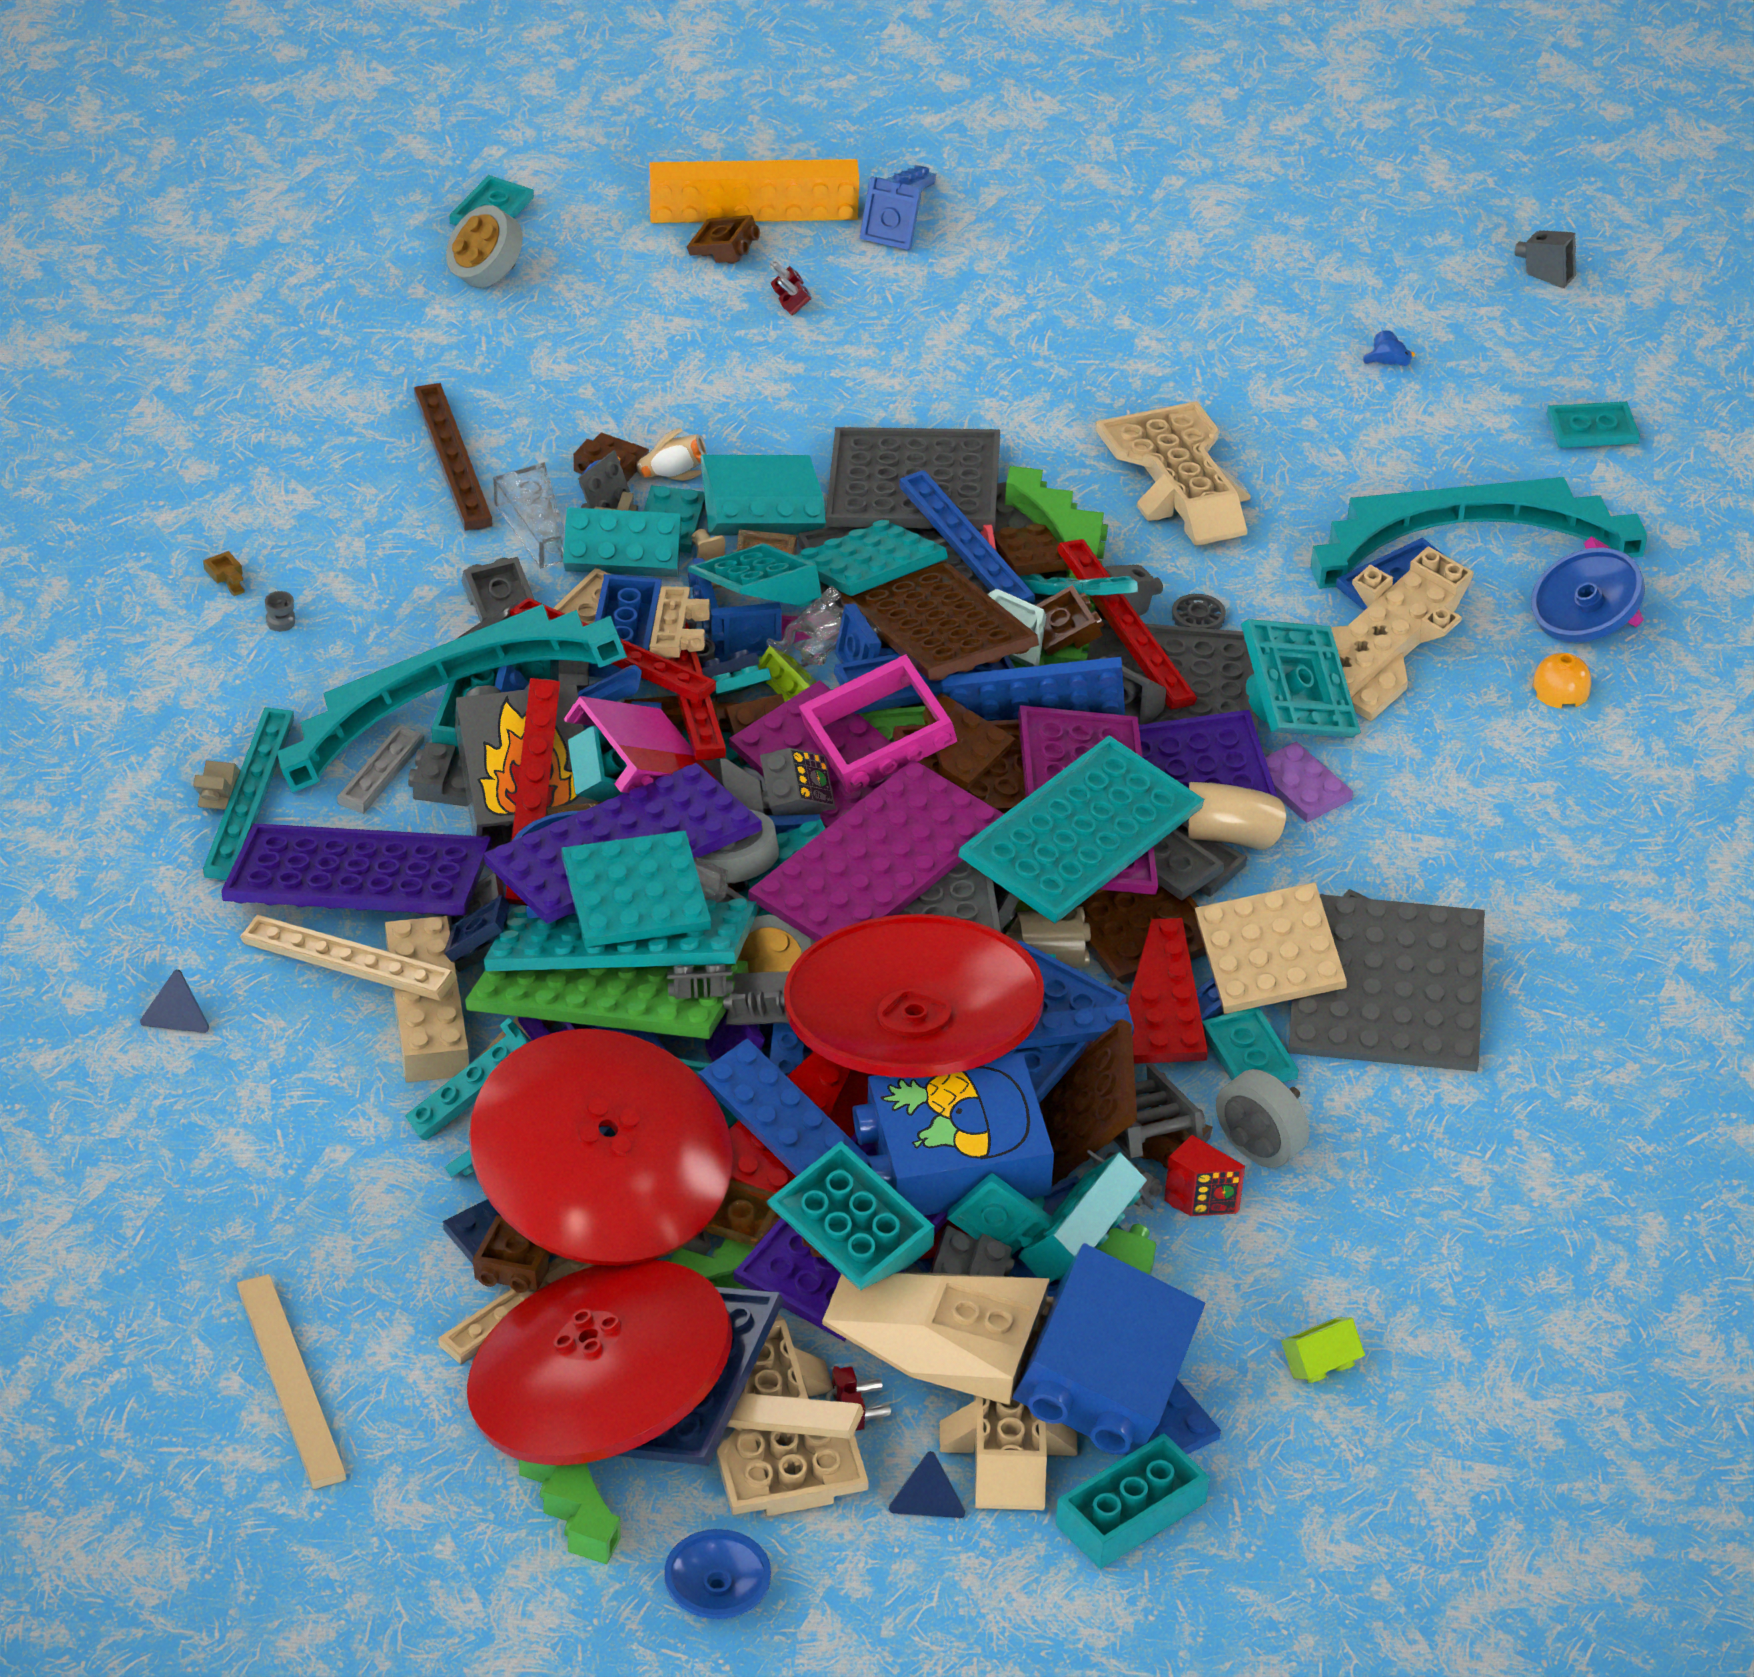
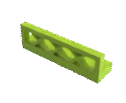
M772 646L768 647L759 660V670L769 668L771 679L766 681V683L777 694H782L785 702L817 682L794 657Z

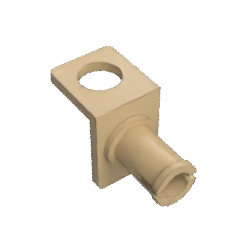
M699 529L693 533L692 542L697 547V558H703L707 561L725 555V538L723 535L711 538L705 529ZM711 582L713 589L723 587L714 582Z

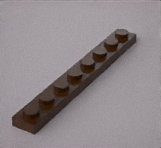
M441 383L414 387L416 402L464 530L492 526L491 513Z

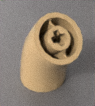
M1189 782V789L1205 799L1202 808L1189 818V839L1225 842L1255 850H1266L1273 846L1280 838L1286 822V810L1280 798L1262 791L1239 786Z

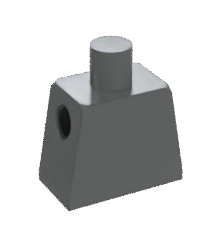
M1539 230L1527 242L1518 241L1516 244L1515 256L1526 258V272L1530 276L1560 288H1565L1576 277L1575 233Z
M1141 565L1105 567L1110 577L1130 576L1137 581L1138 592L1123 593V595L1138 616L1145 614L1149 610L1153 595L1162 593L1163 584L1158 577L1153 578ZM1096 606L1095 610L1100 616V618L1102 620H1106V618L1103 616L1101 611Z

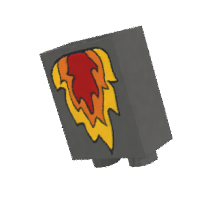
M576 684L560 685L546 816L568 811H582L597 805L596 800L576 795L568 739L584 731V726L582 724L565 722L564 718L572 705L578 700ZM529 685L526 686L525 690L501 692L495 686H480L468 691L465 697L456 698L455 730L473 836L491 837V850L512 841Z

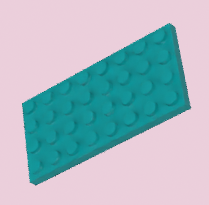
M1109 735L961 846L958 857L1053 923H1057L1202 808L1205 799Z
M742 898L717 903L715 900L707 899L705 901L711 919L710 930L591 947L584 946L576 914L567 915L546 924L540 917L528 918L526 905L519 906L511 910L505 921L503 932L496 937L484 958L485 971L736 964L758 913L756 901L747 902L746 899Z

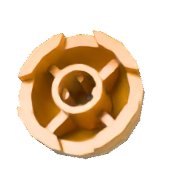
M1569 653L1552 654L1539 663L1533 677L1532 687L1537 692L1536 697L1546 705L1562 708V704L1575 703V707H1578L1585 703L1590 695L1591 672L1586 663L1575 655Z

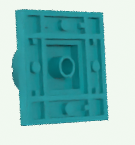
M1248 619L1241 623L1244 640L1254 673L1247 679L1246 694L1249 695L1248 701L1252 710L1261 720L1269 724L1271 732L1352 738L1361 733L1331 626Z

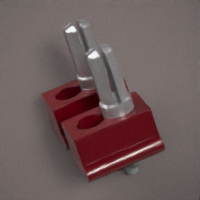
M773 261V264H770V269L778 276L771 282V285L780 296L778 299L782 307L793 316L812 297L808 289L803 286L804 282L796 270L791 266L784 269L778 262Z
M835 1366L832 1369L833 1390L826 1394V1401H831V1396L833 1395L835 1402L861 1404L864 1413L856 1431L864 1430L865 1421L891 1415L889 1404L865 1407L861 1393L882 1390L883 1383L880 1378L858 1382L852 1366L843 1368Z

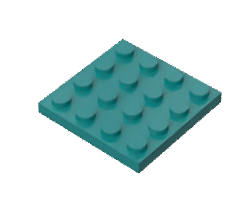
M878 520L871 527L852 530L847 536L829 539L825 541L824 545L816 548H805L801 550L800 554L795 555L817 565L819 581L849 596L856 595L948 559L945 547L910 532L903 527L889 523L888 520Z
M686 830L562 847V860L585 947L711 929L710 915Z

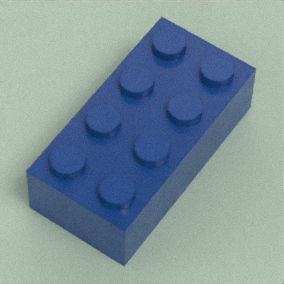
M604 574L594 622L611 616L621 639L650 651V641L662 579ZM589 663V677L607 678L623 670L612 664L599 668L598 664Z

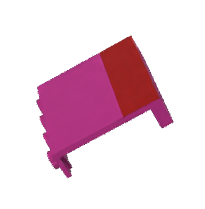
M580 696L564 718L565 722L597 726L624 760L627 767L614 783L620 792L629 793L633 788L646 786L662 776L673 775V772L694 763L699 764L717 780L702 760H695L692 747L660 708Z

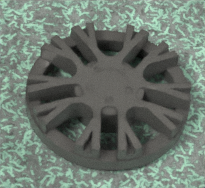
M1205 594L1184 595L1178 598L1172 607V620H1175V625L1182 627L1220 629L1226 615L1224 605L1216 598ZM1194 600H1200V601H1203V603H1201V602H1195V603H1194Z

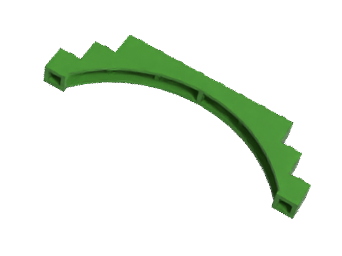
M1009 467L1005 505L1015 507L1034 523L1046 525L1058 543L1084 539L1098 559H1104L1105 542L1101 541L1107 540L1108 524H1103L1104 512L1078 510V503L1072 502L1073 491L1047 488V481H1042V469ZM1071 569L1066 570L1067 578L1078 580ZM1086 595L1092 606L1089 610L1093 612L1095 611L1096 604L1089 595ZM1072 643L1050 656L1046 654L1042 647L1039 666L1086 661L1088 653L1083 651H1089L1090 643L1079 649ZM1010 659L1015 668L1028 667Z
M725 1238L722 1246L715 1248L712 1257L680 1248L675 1251L671 1259L667 1258L665 1261L693 1269L708 1279L715 1287L751 1290L734 1281V1271L755 1247ZM519 1460V1475L542 1483L540 1498H543V1513L567 1521L564 1536L568 1537V1552L607 1565L621 1539V1517L612 1514L599 1495L587 1463L542 1465Z

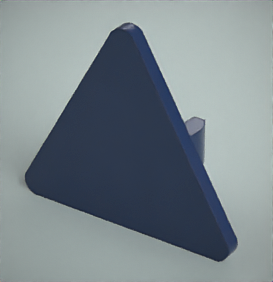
M178 969L174 970L140 1019L141 1025L201 1033H206L210 1028L182 972Z
M932 1451L926 1453L889 1505V1511L895 1514L963 1518L965 1516V1509L937 1456Z

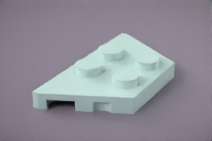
M999 589L993 590L987 595L1038 636V646L1029 648V651L1023 654L1008 655L1009 658L1028 667L1039 666L1046 622L1044 609Z

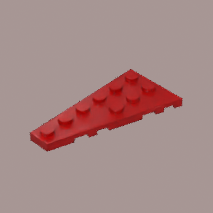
M1182 918L1152 919L1128 1002L1134 1026V1034L1132 1036L1134 1064L1207 1061L1208 1050Z
M813 1052L787 1077L829 1117L853 1069L843 1067ZM740 1121L736 1122L729 1129L733 1154L730 1183L770 1199L796 1178Z

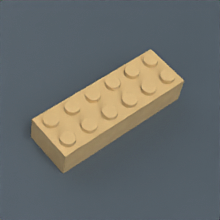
M447 916L385 922L387 952L454 970L456 974L455 962H451L444 953L450 935ZM457 979L441 1001L392 987L405 1082L453 1078L469 1065L468 1045Z

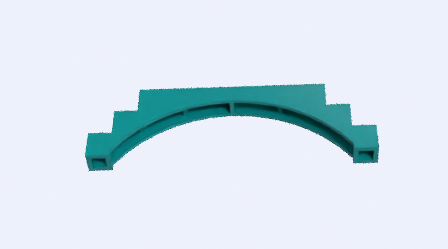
M1565 477L1351 497L1347 520L1331 522L1329 544L1313 546L1310 568L1319 589L1336 587L1338 577L1351 572L1360 562L1380 547L1416 531L1463 522H1508L1532 525L1575 536L1585 541L1592 536L1611 549L1619 550L1631 558L1644 556L1648 535L1638 514L1610 516L1601 495L1574 498Z
M541 604L323 693L328 711L300 722L304 740L277 751L280 768L292 793L320 782L319 777L345 747L377 721L400 706L431 690L478 672L516 663L540 660L583 661L598 664V667L601 668L627 657L611 616L583 626L577 610L550 620L544 605Z

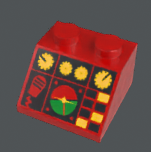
M1191 1135L1169 1156L1164 1201L1190 1217L1236 1214L1240 1210L1245 1165Z

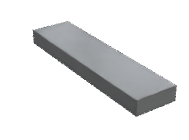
M398 725L337 796L338 804L364 814L424 743V734Z

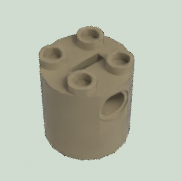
M1083 906L1074 908L1057 923H1053L1036 910L1017 911L1012 925L1007 931H1004L1005 935L1017 943L1021 940L1046 954H1056L1057 960L1073 968L1090 966L1089 951L1085 949V942L1090 941L1091 933L1089 923H1085Z

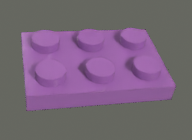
M1297 741L1265 756L1278 798L1306 823L1352 800L1353 791Z

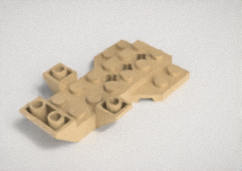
M1198 401L1096 421V432L1114 457L1118 460L1144 466L1154 479L1155 483L1137 502V508L1147 521H1157L1162 518L1171 517L1175 508L1185 521L1184 531L1195 546L1207 545L1211 542L1225 539L1230 540L1247 535V527L1240 502L1250 500L1251 495L1238 479L1217 465L1208 454V451L1218 439L1219 429Z
M1428 546L1410 562V570L1394 585L1393 577L1372 565H1369L1352 580V585L1368 608L1348 626L1331 627L1357 714L1372 722L1407 690L1408 680L1404 657L1420 643L1444 637L1462 621V616L1455 613V610L1474 576L1473 571Z
M1047 1297L1046 1307L1039 1326L1032 1331L1021 1361L1019 1379L1054 1297ZM974 1395L972 1403L939 1421L940 1452L974 1453L975 1448V1508L1045 1510L1047 1455L1077 1456V1431L1062 1423L1051 1424L1041 1421L1030 1412L1028 1406L1014 1399H1011L1010 1405Z
M778 1314L742 1393L809 1399L808 1396L825 1394L833 1390L825 1360L793 1347L786 1320ZM735 1428L729 1438L724 1440L717 1449L716 1458L732 1515L764 1510L765 1516H772L834 1504V1496L868 1490L869 1481L855 1434L852 1439Z

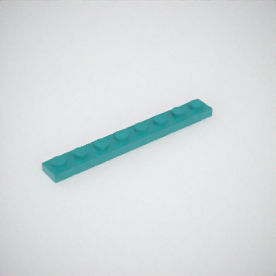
M264 707L204 864L203 875L205 878L227 880L252 825L256 823L279 762L277 751L284 748L294 722V711Z

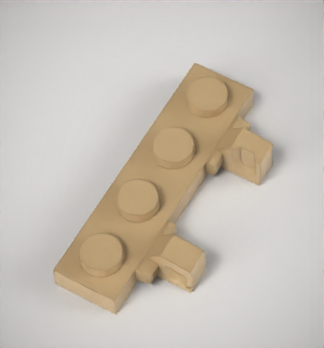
M661 586L650 641V652L670 659L680 657L681 649H687L689 652L703 651L705 647L704 629H685L686 619L690 620L691 618L695 622L709 620L710 599H690V587Z

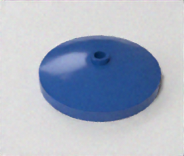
M1588 548L1573 552L1559 559L1540 576L1532 591L1531 608L1537 624L1549 636L1565 642L1592 641L1620 629L1635 615L1644 598L1645 582L1639 566L1629 555L1611 548Z

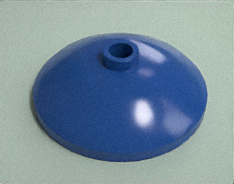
M709 1529L689 1535L671 1550L665 1563L664 1579L669 1595L685 1611L708 1619H727L750 1611L762 1601L770 1586L771 1565L763 1548L750 1537L732 1530Z

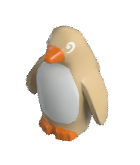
M681 428L666 433L657 442L655 447L637 462V472L643 478L665 476L681 481L699 476L702 473L701 470L691 469L701 464V455H707L703 437L695 434L674 438L682 431Z

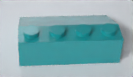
M701 455L709 536L798 535V533L822 529L825 526L824 497L810 455Z
M764 543L688 566V572L748 596L792 604L796 607L808 606L812 604V600L822 598L816 564Z
M842 1141L767 1200L768 1206L859 1290L909 1267L934 1246V1225Z

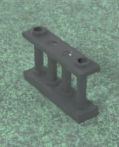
M1152 1063L1146 1064L1147 1080L1135 1082L1136 1095L1149 1094L1136 1097L1137 1110L1157 1105L1161 1106L1137 1112V1120L1131 1127L1126 1128L1113 1139L1115 1143L1130 1158L1143 1155L1142 1143L1145 1142L1146 1138L1185 1129L1190 1135H1194L1203 1141L1202 1128H1205L1206 1125L1203 1111L1198 1109ZM1173 1117V1119H1169V1120H1165V1121H1161V1122H1156V1123H1152V1124H1148V1125H1144V1126L1141 1125V1124H1145V1123H1149V1122H1153V1121H1157V1120H1161V1119Z

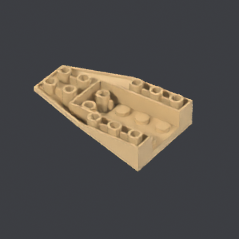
M897 1272L871 1286L859 1290L841 1274L822 1324L909 1377L1010 1405L1019 1380L1021 1361L1032 1331L1038 1328L1046 1307L1050 1279Z

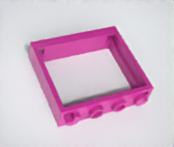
M906 654L799 706L804 726L822 754L825 755L826 760L848 794L893 774L913 759L918 762L957 742L952 721ZM912 684L937 722L847 765L823 727Z

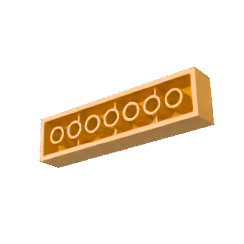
M857 159L649 162L651 223L705 222L710 218L752 215L755 222L858 220L859 169Z

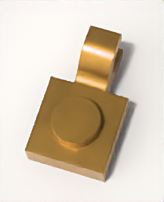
M229 551L203 560L204 570L217 584L225 581L233 596L245 592L244 588L240 585V582L243 581L242 565Z

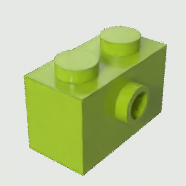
M1336 1317L1281 1340L1293 1378L1307 1379L1308 1383L1326 1378V1372L1332 1369L1342 1371L1355 1366L1354 1360L1365 1356L1353 1317Z

